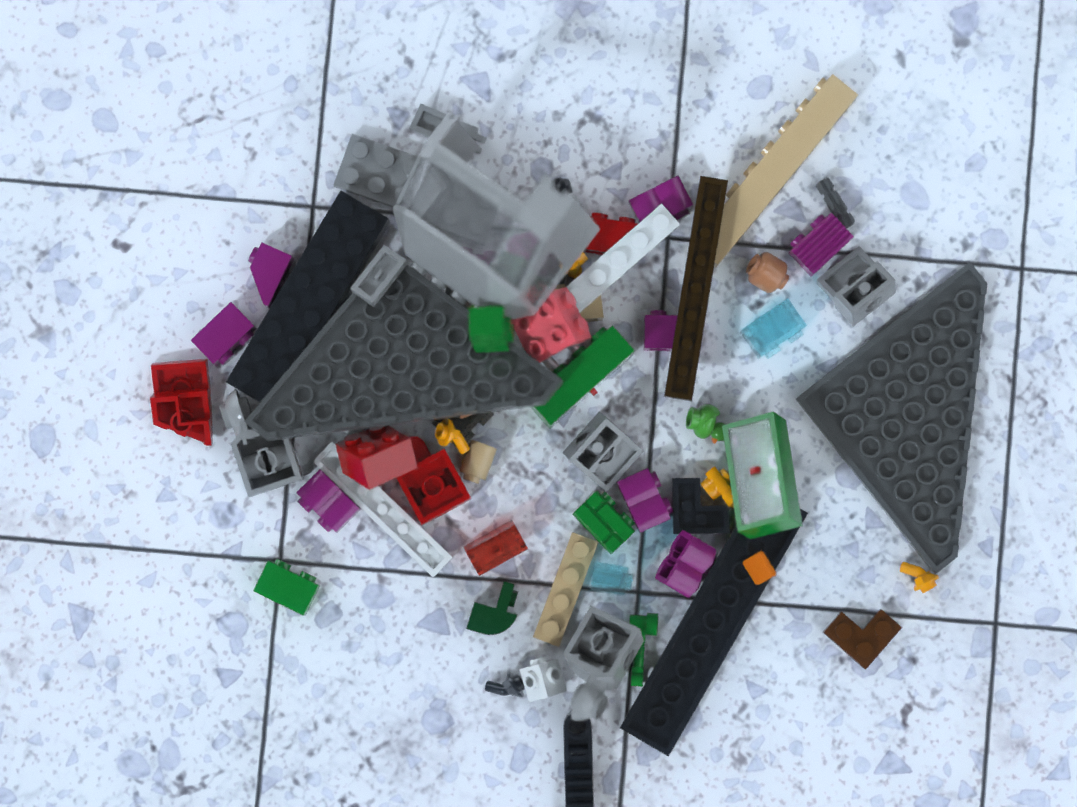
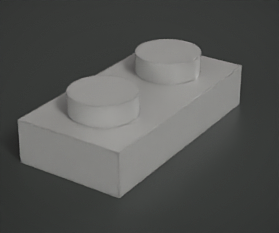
M384 245L350 289L358 297L375 307L407 266L408 262L405 258Z

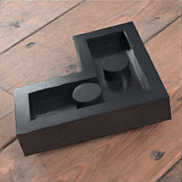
M672 478L673 534H679L682 530L689 534L730 533L728 505L701 506L700 478Z

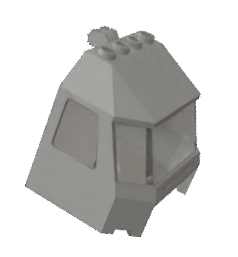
M448 112L424 143L402 192L392 208L405 255L412 261L410 266L422 276L426 272L433 277L430 280L443 291L446 288L445 293L456 299L465 308H469L471 305L474 307L504 306L506 316H511V319L535 315L600 228L571 194L565 191L561 195L552 187L555 181L547 174H545L524 202L470 165L468 161L479 146L460 125L462 117L460 115L454 116Z

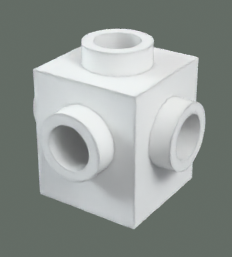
M545 656L530 660L529 667L520 669L529 702L567 691L558 659L546 661Z

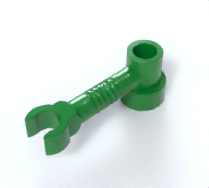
M647 613V615L630 614L629 624L640 628L644 640L633 659L631 686H643L644 643L646 635L657 636L658 613Z

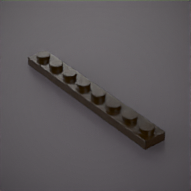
M700 176L664 392V397L691 402L693 399L728 180Z

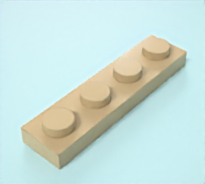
M572 532L533 635L534 638L558 647L560 646L598 545L597 541Z

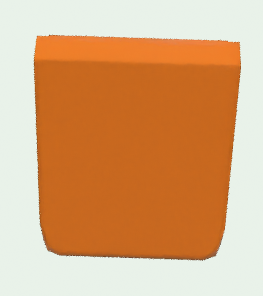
M759 551L743 561L744 567L756 585L776 576V571L763 551Z

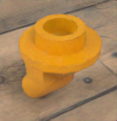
M443 419L437 425L435 437L439 445L447 446L453 440L460 454L470 450L462 433L455 428L451 419Z
M902 562L900 572L917 577L914 579V591L920 589L922 593H925L937 586L935 580L939 578L938 575L932 574L930 571L926 572L919 566Z

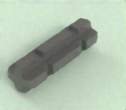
M825 178L818 182L816 188L821 195L825 196L823 199L831 213L835 217L837 216L846 229L852 226L855 220L851 213H847L846 210L848 208L837 190L834 191V185L831 180Z

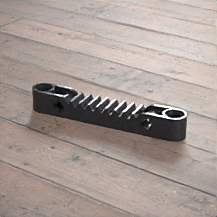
M570 712L565 717L563 723L565 807H594L590 718L584 720L586 724L585 729L581 733H574L569 728L570 721L572 720ZM572 753H585L579 755H572Z

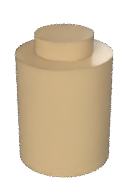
M470 440V450L465 454L460 472L464 473L463 479L479 484L480 479L486 481L497 449Z

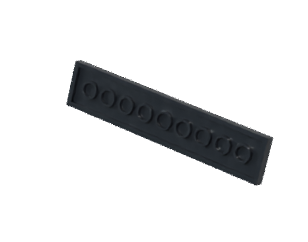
M800 509L803 523L808 513ZM737 525L735 526L619 727L620 729L669 757L770 581L768 579L756 585L744 567L743 561L755 553L763 551L774 570H776L800 527L749 539L737 532Z

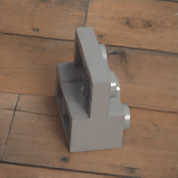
M860 246L817 279V285L835 303V308L853 327L896 293V280L878 261L874 262Z
M599 411L562 453L605 492H608L644 451Z

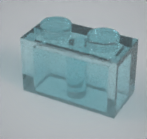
M787 298L743 328L740 333L758 359L765 355L768 360L781 351L779 345L788 340L791 344L802 337L804 333L801 330L807 325Z
M594 562L590 590L625 596V590L631 591L633 574L628 573L629 567Z

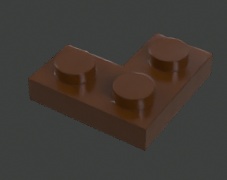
M882 609L878 610L863 629L840 611L822 633L866 670L902 627Z

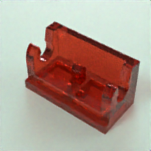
M512 520L463 547L479 576L528 549Z

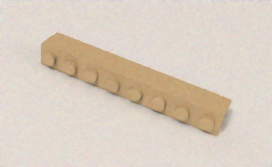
M834 74L828 80L823 77L813 89L816 92L815 96L810 101L806 98L796 109L799 115L795 120L791 122L788 119L778 131L781 137L776 143L770 141L761 151V154L764 156L758 164L753 161L743 173L747 178L742 184L738 185L735 183L727 192L726 196L729 199L724 204L714 264L715 268L857 98L858 94Z

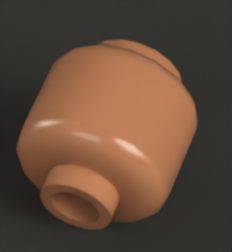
M769 252L754 255L746 268L748 281L766 293H772L776 289H783L789 279V275L786 274L787 264Z

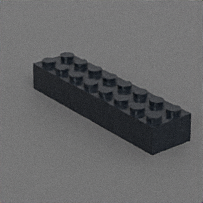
M340 190L226 380V383L259 403L264 399L339 310L351 290L350 288L357 280L390 225L389 218Z

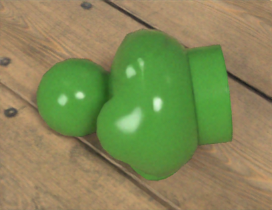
M704 404L699 408L691 407L686 417L687 429L693 430L694 434L701 439H706L711 435L713 444L717 441H724L722 425L725 424L722 422L716 423V417L720 415L717 407L711 404Z

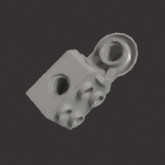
M237 389L233 390L227 397L225 404L219 405L226 428H233L236 436L231 442V447L248 497L304 480L291 438L267 441L255 430L251 429L245 423V420L252 413L249 401L246 396L240 398Z
M590 606L564 651V656L573 674L586 681L577 687L571 699V718L574 721H584L591 717L598 719L602 715L608 701V697L604 695L606 689L618 688L644 642L640 628L593 606Z

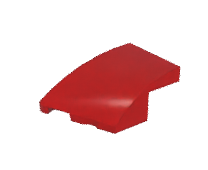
M197 359L152 363L151 373L154 393L150 397L153 425L165 430H173L176 434L183 437H191L203 442L206 446H212L213 426L208 360Z

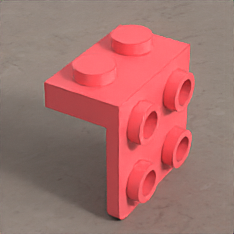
M567 287L553 290L535 315L511 319V323L514 325V329L525 352L539 363L569 346L585 342L592 337L589 332L588 323L581 316L576 307L575 297L568 291Z

